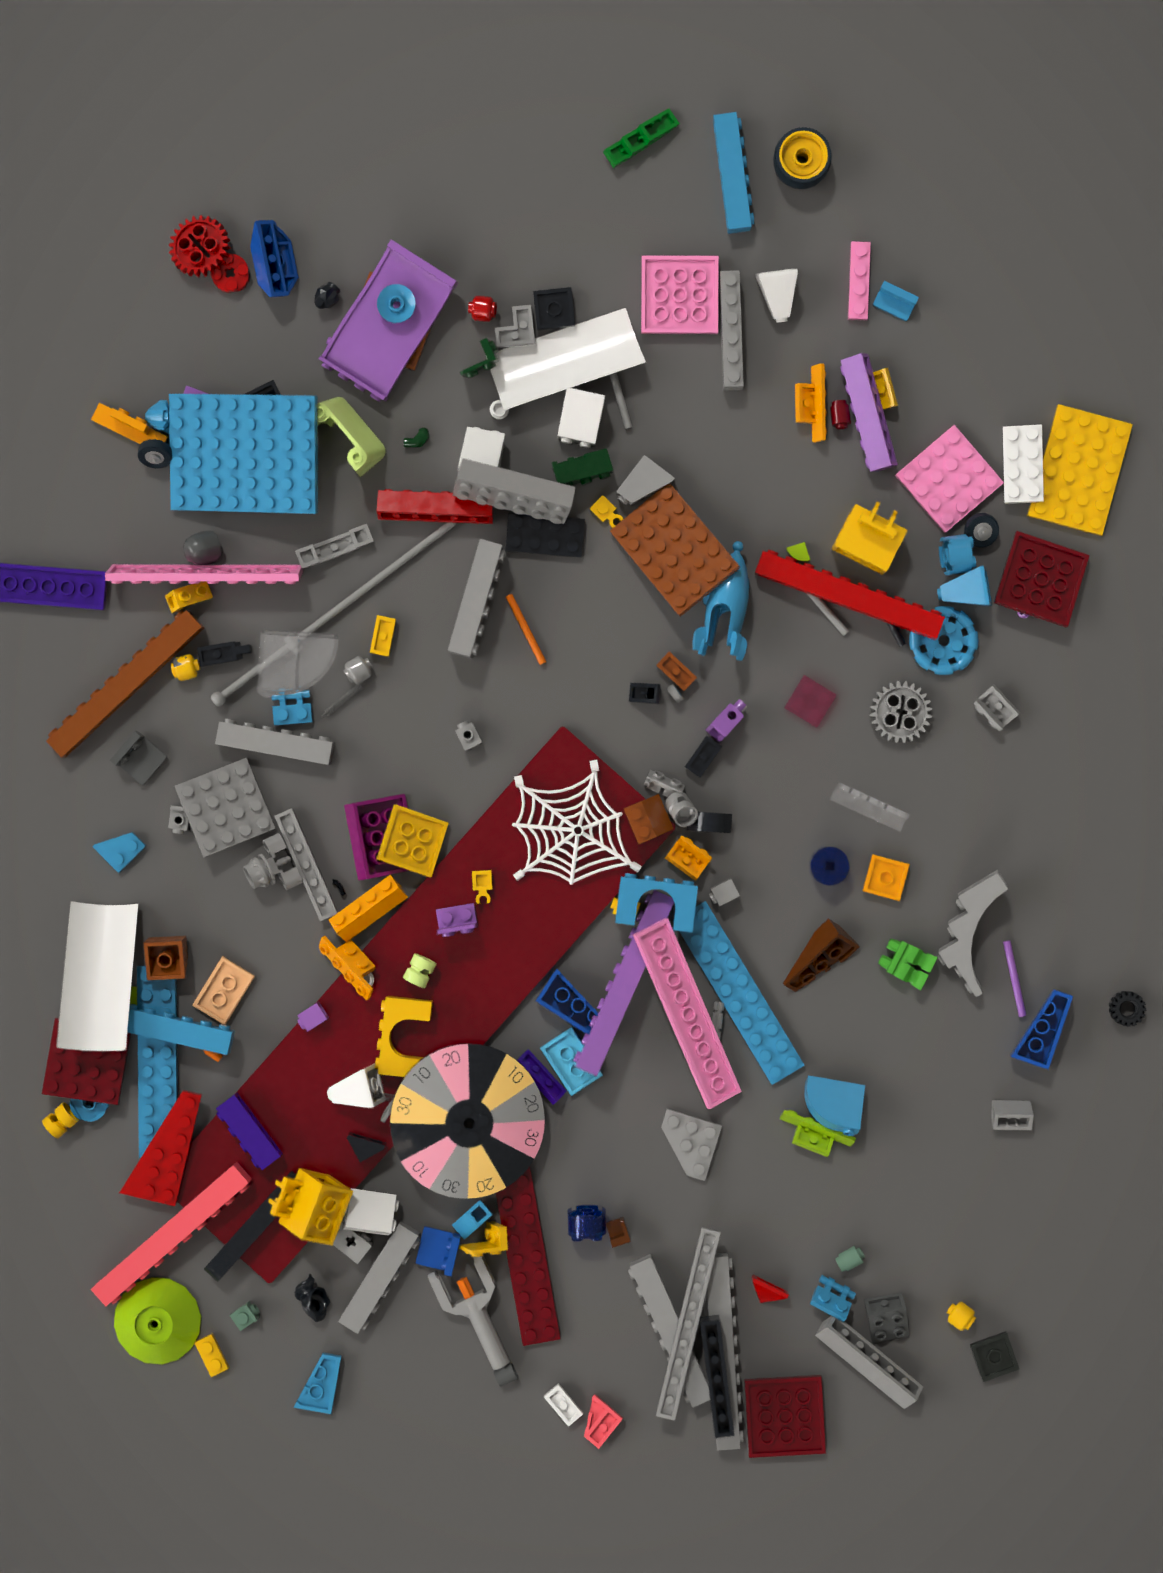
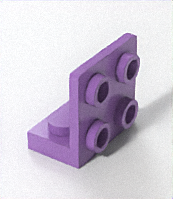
M474 903L436 909L439 926L437 933L442 934L443 937L452 936L455 934V931L460 930L462 934L470 933L478 926Z

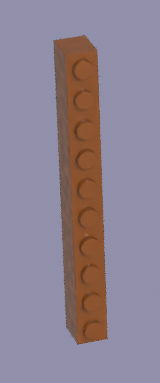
M180 611L174 617L175 621L170 625L169 623L160 630L161 634L155 638L154 636L146 643L147 647L143 651L138 650L132 656L133 660L129 664L124 663L118 669L119 673L115 677L110 676L104 682L105 686L101 690H95L90 695L91 699L87 703H81L76 708L77 712L73 716H67L62 721L63 725L59 729L55 728L48 734L49 738L46 742L61 758H66L205 629L190 611Z

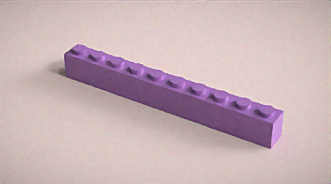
M654 890L652 894H647L644 904H647L644 911L640 910L636 919L639 922L636 929L632 928L628 937L631 939L629 946H624L621 952V956H623L621 964L617 962L613 973L616 975L613 981L609 980L605 991L608 993L605 999H600L597 1006L600 1011L597 1016L593 1015L589 1026L592 1029L589 1034L585 1033L581 1042L584 1045L581 1052L577 1051L573 1061L576 1062L575 1068L595 1077L602 1066L646 967L633 934L667 918L674 904L672 897Z

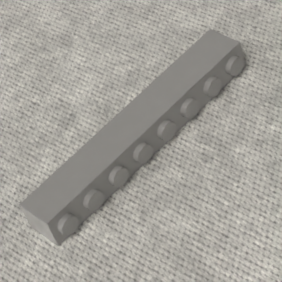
M651 1254L631 1262V1269H628L631 1279L636 1280L638 1284L636 1287L637 1293L646 1302L643 1306L647 1315H651L654 1320L651 1322L655 1333L659 1332L662 1338L659 1342L663 1351L667 1350L669 1354L667 1360L669 1362L679 1317ZM693 1348L683 1385L685 1390L683 1392L686 1403H691L692 1408L710 1400L708 1382Z

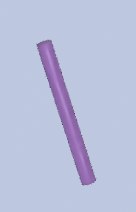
M1011 940L1003 941L1018 1015L1023 1017L1026 1016Z

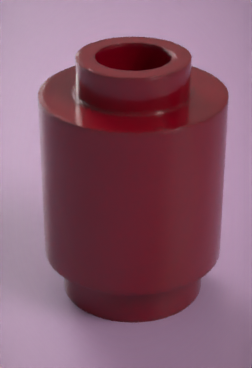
M836 400L831 402L832 426L838 430L848 428V425L851 424V417L847 401Z

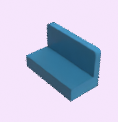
M884 281L873 302V306L907 321L919 297Z

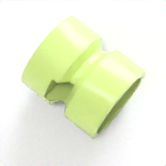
M414 953L410 961L411 967L407 968L403 978L410 983L425 988L430 979L428 974L433 973L437 963Z

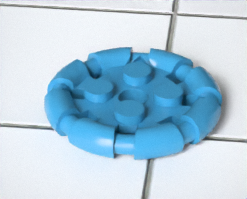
M950 606L934 607V610L941 612V616L945 617L936 641L910 632V650H913L916 662L926 671L929 669L937 675L954 674V671H961L972 662L973 654L978 649V632H975L973 621L963 611L959 612ZM950 616L956 618L955 624L948 622ZM966 628L968 635L963 637L961 629ZM941 635H945L949 639V643L946 646H941L938 642ZM924 645L927 652L922 653L919 646ZM963 645L968 647L966 653L960 651ZM933 657L939 659L938 664L931 662ZM954 657L956 663L950 665L948 659Z

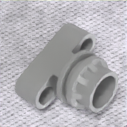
M279 833L263 840V845L269 859H266L263 854H258V859L254 857L250 860L249 864L243 866L246 878L253 889L257 887L266 888L269 886V883L274 885L276 883L274 875L276 874L286 891L302 884V878L297 867L293 868L291 858L285 851L287 847Z

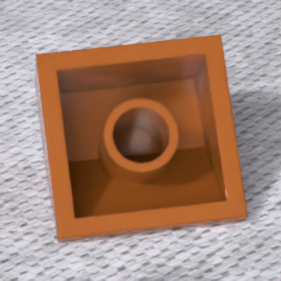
M659 794L623 808L638 844L673 830Z
M186 936L149 937L144 942L147 980L186 978L188 960Z

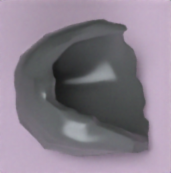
M211 530L191 535L185 540L183 546L186 560L194 564H211L216 562L221 555V544L218 541V536Z

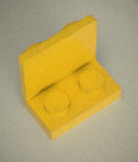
M494 1221L486 1222L487 1228H485L484 1233L487 1241L460 1244L459 1249L465 1251L466 1254H471L472 1257H481L483 1253L489 1252L491 1255L501 1254V1251L508 1250L507 1227Z

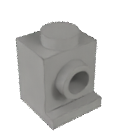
M464 721L457 725L458 729L455 732L465 751L483 743L473 722L468 723V721ZM466 731L471 732V737L468 739L464 737Z
M171 805L168 828L173 829L172 833L184 834V831L190 830V824L184 809L181 806ZM178 816L182 818V822L180 824L176 822V818Z

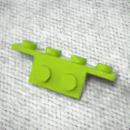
M784 1110L780 1116V1120L797 1126L792 1144L825 1157L829 1156L833 1141L851 1147L856 1140L853 1136H846L843 1132L824 1127L813 1118L799 1116L797 1112L792 1110Z

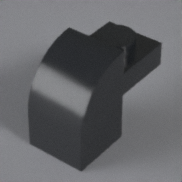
M698 812L696 821L687 826V830L731 833L732 814Z

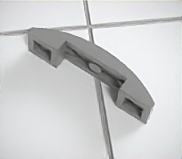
M364 524L320 543L295 550L301 568L304 569L337 558L374 541L368 525Z

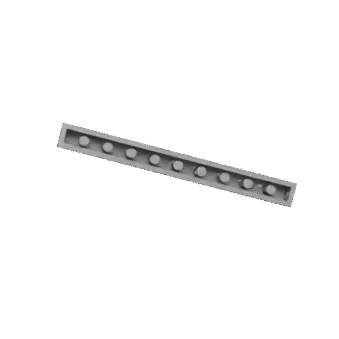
M727 1253L715 1254L707 1286L708 1316L719 1315L734 1428V1436L716 1438L717 1450L740 1449V1443H743V1431H739V1423H742V1412H738V1404H741L740 1392H737L736 1385H740L739 1373L735 1372V1366H739L738 1354H734V1347H737V1335H733V1328L736 1327V1316H732V1308H735L734 1296L731 1297L730 1289H734L733 1277H729V1270H733L732 1258H728Z

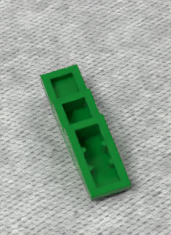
M670 108L640 124L637 129L623 136L620 141L606 148L603 153L612 167L615 168L679 126L680 123Z

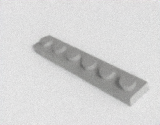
M293 808L275 815L274 817L319 920L322 921L336 915L338 911Z

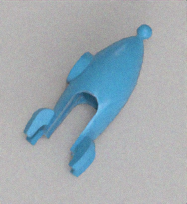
M736 541L732 545L734 552L730 555L740 566V569L703 598V603L706 605L705 626L699 627L694 631L692 644L693 650L698 651L699 655L705 656L708 645H713L720 615L725 612H731L727 646L731 647L730 655L736 656V660L742 661L746 653L747 641L741 636L740 632L748 606L749 578L745 561L740 554L744 545L742 542Z

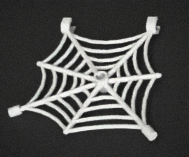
M597 760L590 761L592 773L573 786L549 791L529 788L524 785L522 775L514 776L516 788H519L521 792L522 807L516 823H512V826L518 828L528 846L526 867L513 874L517 881L524 877L526 872L540 871L560 876L567 880L570 885H573L575 882L588 876L616 867L630 865V868L636 872H639L641 869V865L635 861L631 862L621 840L619 817L623 813L614 811L602 796L598 784L597 771H599ZM590 779L589 785L585 789L566 799L544 800L534 793H561L574 789ZM594 779L600 799L613 813L611 816L607 817L594 800L591 792ZM524 791L532 796V811L527 824L520 823L525 808ZM586 792L585 799L573 807L558 809L547 804L568 802ZM589 797L596 810L604 817L603 819L599 820L592 813L588 805ZM535 799L542 804V815L538 825L531 824L535 811ZM583 805L582 810L574 815L564 817L559 813L571 811ZM545 807L552 812L548 826L541 825L545 816ZM586 808L595 822L591 823L585 813ZM554 814L561 819L559 826H552ZM580 815L578 825H574L568 820ZM585 818L588 824L582 826L583 819ZM615 818L618 841L625 857L617 852L612 842L610 820ZM565 822L570 827H562ZM607 822V835L612 849L604 845L602 823ZM599 825L600 841L594 838L592 828ZM576 827L582 829L580 834L575 833L574 829ZM522 828H528L533 833L538 845L537 859L530 865L531 845ZM533 829H540L545 838L546 852L541 856L540 840ZM589 829L590 835L585 833L584 830ZM544 830H551L554 835L555 846L549 849L548 837ZM555 831H558L561 835V841L559 843L558 836ZM562 831H567V832H572V833H570L568 836H566V837L564 838V834H563ZM581 835L592 841L578 847L579 836ZM573 836H575V842H574V843L568 841V840H570ZM564 843L571 845L574 848L573 855L560 848V846ZM597 844L601 847L577 858V852L586 846ZM556 849L565 853L572 859V864L551 853ZM606 850L614 855L613 857L600 859L575 869L577 861L591 854ZM547 856L555 858L571 867V871L557 863L543 859ZM615 859L625 862L600 868L574 879L576 872L589 866ZM539 862L551 864L564 870L570 875V878L552 870L533 867Z

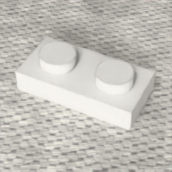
M559 1383L544 1395L546 1401L568 1427L583 1415L582 1410Z

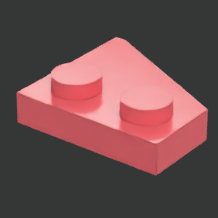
M594 1394L591 1400L592 1403L584 1437L599 1449L622 1421L623 1417Z

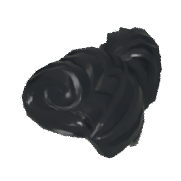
M309 1274L305 1281L297 1285L294 1294L297 1300L302 1301V1307L306 1314L315 1322H319L326 1316V1308L330 1304V1299L324 1288H313L315 1278L312 1277V1274Z

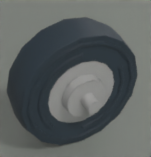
M149 439L139 445L137 456L139 461L147 467L155 469L164 468L170 464L172 450L167 443L161 440Z
M977 513L967 520L964 534L973 538L974 546L978 548L987 547L996 541L999 535V525L992 515Z

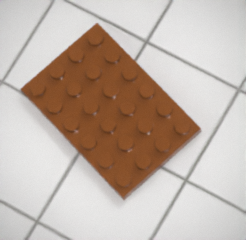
M671 484L658 490L610 530L612 535L680 617L740 569L736 561Z

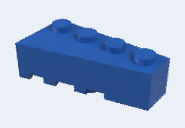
M557 968L535 1001L584 1034L590 1033L592 1029L589 1026L593 1015H598V1012Z
M1053 989L1010 1056L1049 1070L1073 996Z

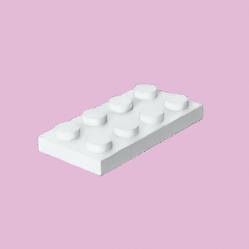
M1042 424L1003 427L1004 503L1044 502Z

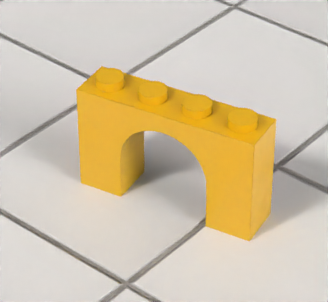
M387 996L385 1000H382L381 1012H384V1018L380 1019L379 1031H382V1037L378 1038L377 1050H380L379 1058L376 1057L375 1069H378V1074L405 1077L408 1071L419 1060L424 1058L399 1053L392 1044L391 1032L394 1025L402 1020L430 1021L433 1000Z

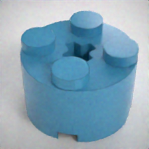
M961 534L940 538L939 542L943 541V544L939 546V559L941 567L946 568L947 572H944L945 575L967 573L973 567H976V558L972 554V548L974 547L972 537Z

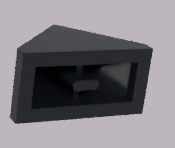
M630 683L629 702L658 705L661 684Z
M352 1132L347 1136V1140L360 1162L386 1147V1142Z

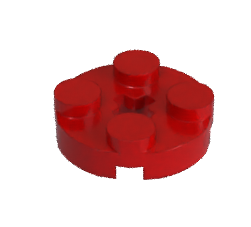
M228 253L229 256H223L226 263L220 262L219 266L221 269L213 268L214 274L210 272L214 284L221 291L226 293L238 292L244 289L249 282V267L242 257ZM234 269L235 276L227 278L226 271Z

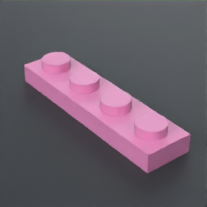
M851 241L848 320L868 319L871 242Z

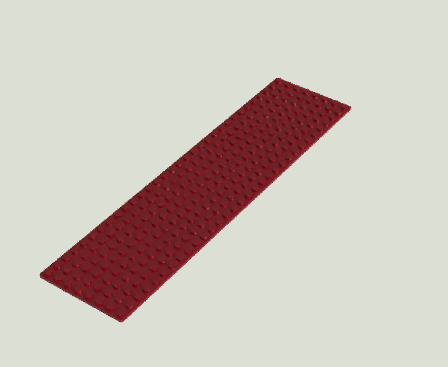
M560 727L518 776L522 775L524 785L529 788L549 791L564 789L588 777L592 773L590 761L597 760L599 771H597L598 784L602 796L614 811L623 813L619 817V829L625 851L631 862L635 861L643 866L675 830V824L671 822L673 830L638 844L623 808L645 800V798L567 728ZM514 779L433 871L432 877H427L362 950L375 965L374 971L371 972L374 975V984L371 986L373 991L370 999L365 1000L363 996H360L355 987L347 982L344 975L341 974L317 1001L320 1002L329 1018L309 1031L306 1028L303 1030L299 1023H297L236 1092L283 1154L263 1170L260 1167L257 1168L252 1163V1156L249 1152L246 1153L239 1144L241 1142L237 1136L233 1137L229 1132L228 1124L225 1121L222 1122L216 1114L190 1144L177 1202L184 1208L232 1165L238 1162L252 1178L248 1183L250 1187L242 1194L237 1192L234 1195L236 1199L228 1206L222 1205L220 1207L221 1212L214 1218L211 1216L205 1220L207 1224L204 1226L222 1243L226 1244L276 1189V1180L282 1182L284 1176L286 1177L291 1171L297 1174L299 1168L328 1174L349 1189H356L394 1146L390 1131V1115L385 1123L381 1121L386 1107L393 1099L385 1100L372 1108L337 1104L329 1100L327 1090L356 1072L374 1064L376 1057L379 1058L380 1050H377L378 1038L382 1037V1031H379L380 1019L384 1018V1012H381L382 1000H385L387 996L433 1000L430 1021L406 1019L394 1025L391 1032V1041L394 1048L403 1055L425 1057L440 1048L454 1044L475 1043L484 1045L619 893L621 876L625 877V873L636 874V871L631 869L630 865L616 867L588 876L575 882L573 885H570L567 880L560 876L540 871L526 872L525 876L517 881L513 874L526 867L528 846L522 833L517 827L512 826V823H516L522 807L521 792L519 788H516ZM590 779L580 786L565 792L552 794L534 793L544 800L566 799L585 789L589 785ZM594 779L591 790L594 800L607 817L611 816L613 813L600 799ZM524 791L525 808L520 823L527 824L532 811V796ZM586 792L568 802L547 804L558 809L573 807L585 799ZM589 797L588 805L592 813L599 820L603 819L604 817L596 810ZM535 799V811L531 824L538 825L542 815V804ZM583 805L577 809L559 813L564 817L571 816L581 811ZM546 807L541 825L548 826L552 812ZM586 808L585 813L591 823L595 822ZM554 814L552 826H559L561 819ZM580 815L568 820L574 825H578ZM585 818L583 819L582 826L588 824ZM615 818L610 820L612 842L617 852L625 857L618 841ZM565 822L562 827H570ZM607 822L602 823L604 845L612 849L607 835ZM599 825L592 828L594 838L600 841ZM576 827L574 831L576 834H580L582 829ZM522 828L531 845L530 865L537 859L538 845L533 833L528 828ZM533 829L540 840L541 856L546 852L545 838L540 829ZM589 829L584 830L585 833L590 835ZM544 830L548 837L549 849L555 846L554 835L551 830ZM555 831L558 836L559 843L561 841V835L558 831ZM562 831L563 834H564V838H565L566 836H568L570 833H572V832ZM581 835L579 836L578 847L592 841ZM573 836V837H572L570 840H568V841L574 843V842H575V836ZM564 843L560 846V848L573 855L574 848L571 845ZM597 844L586 846L577 852V858L601 847ZM557 849L551 853L572 864V859L565 853ZM606 850L591 854L577 861L575 869L600 859L613 857L614 855ZM547 856L543 859L557 863L571 871V867L555 858ZM620 859L601 862L576 872L574 879L597 869L625 862ZM539 862L533 867L552 870L570 878V875L564 870L551 864ZM492 870L493 889L487 890L491 901L487 903V898L481 896L480 904H477L476 896L479 894V890L473 891L472 871ZM474 903L478 926L474 928L473 932L462 934L460 930L455 931L454 935L446 937L437 933L439 926L436 909ZM414 953L437 963L433 973L428 974L430 979L425 988L410 983L403 978L407 968L411 967L410 961ZM380 1075L384 1093L395 1094L404 1077ZM385 1095V1097H394V1095ZM352 1132L386 1142V1147L360 1162L348 1142L347 1136ZM278 1216L240 1257L267 1283H272L309 1242L301 1240L279 1223L280 1217Z

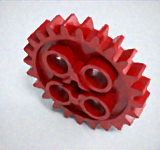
M200 215L199 220L192 216V222L185 219L186 225L179 223L181 229H174L177 235L170 237L174 241V243L169 244L172 248L169 251V254L173 256L171 260L176 263L175 266L184 274L187 273L190 277L195 274L199 278L201 273L207 277V271L214 274L213 268L221 269L219 263H226L223 256H229L225 251L231 249L227 244L230 242L227 236L228 232L221 223L219 224L216 219L212 220L210 216H207L205 219ZM190 235H193V237L210 254L209 258H207L204 255V253L189 238Z

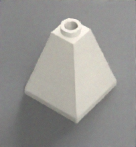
M792 268L755 274L772 318L776 319V323L786 322L787 317H790L798 274L797 269Z
M375 1063L329 1087L327 1090L329 1100L337 1104L372 1108L386 1100L384 1099L385 1095H375V1093H384L381 1076L378 1074V1069H375Z

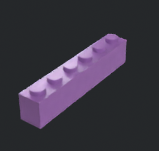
M860 353L841 360L842 365L840 369L846 379L847 384L845 388L851 398L850 407L857 420L855 426L861 435L860 444L866 454L865 463L867 468L870 469V472H878L897 466L898 463L869 355Z

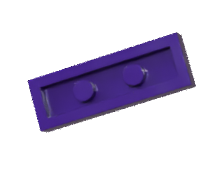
M529 1049L517 1059L552 1105L567 1092Z

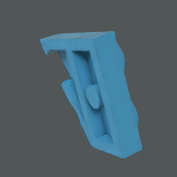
M134 832L95 844L92 847L120 873L146 847V844Z

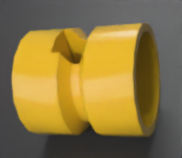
M64 1102L54 1110V1114L50 1113L42 1120L46 1130L57 1139L67 1132V1127L71 1128L79 1121L73 1115L70 1106Z

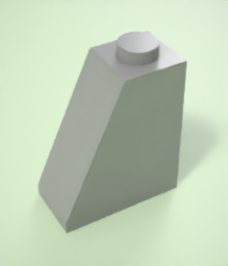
M644 455L616 491L617 499L625 505L627 503L633 505L654 494L662 487L672 484L675 478Z

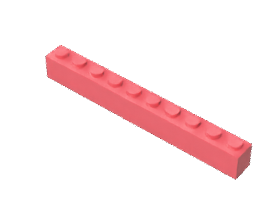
M236 1162L91 1288V1291L105 1307L110 1302L114 1305L122 1298L120 1294L124 1290L128 1293L136 1286L134 1282L138 1278L143 1280L150 1273L149 1269L152 1266L158 1267L164 1261L162 1257L167 1253L172 1255L178 1249L177 1244L181 1241L183 1243L187 1242L193 1236L191 1234L192 1231L202 1229L207 1224L205 1221L207 1218L217 1216L221 1212L220 1207L222 1205L228 1206L236 1199L234 1195L237 1192L242 1194L250 1187L248 1183L252 1178Z

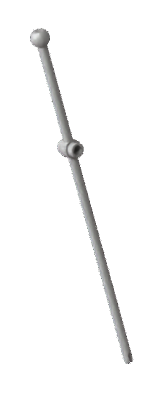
M447 522L298 635L295 636L293 632L289 633L283 638L286 644L222 692H214L211 695L212 702L216 706H222L226 701L225 698L289 650H292L294 654L304 647L301 644L302 640L448 532L456 523Z

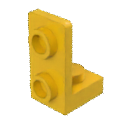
M200 581L198 584L180 587L165 595L171 613L179 612L186 606L209 600L213 597L207 581Z

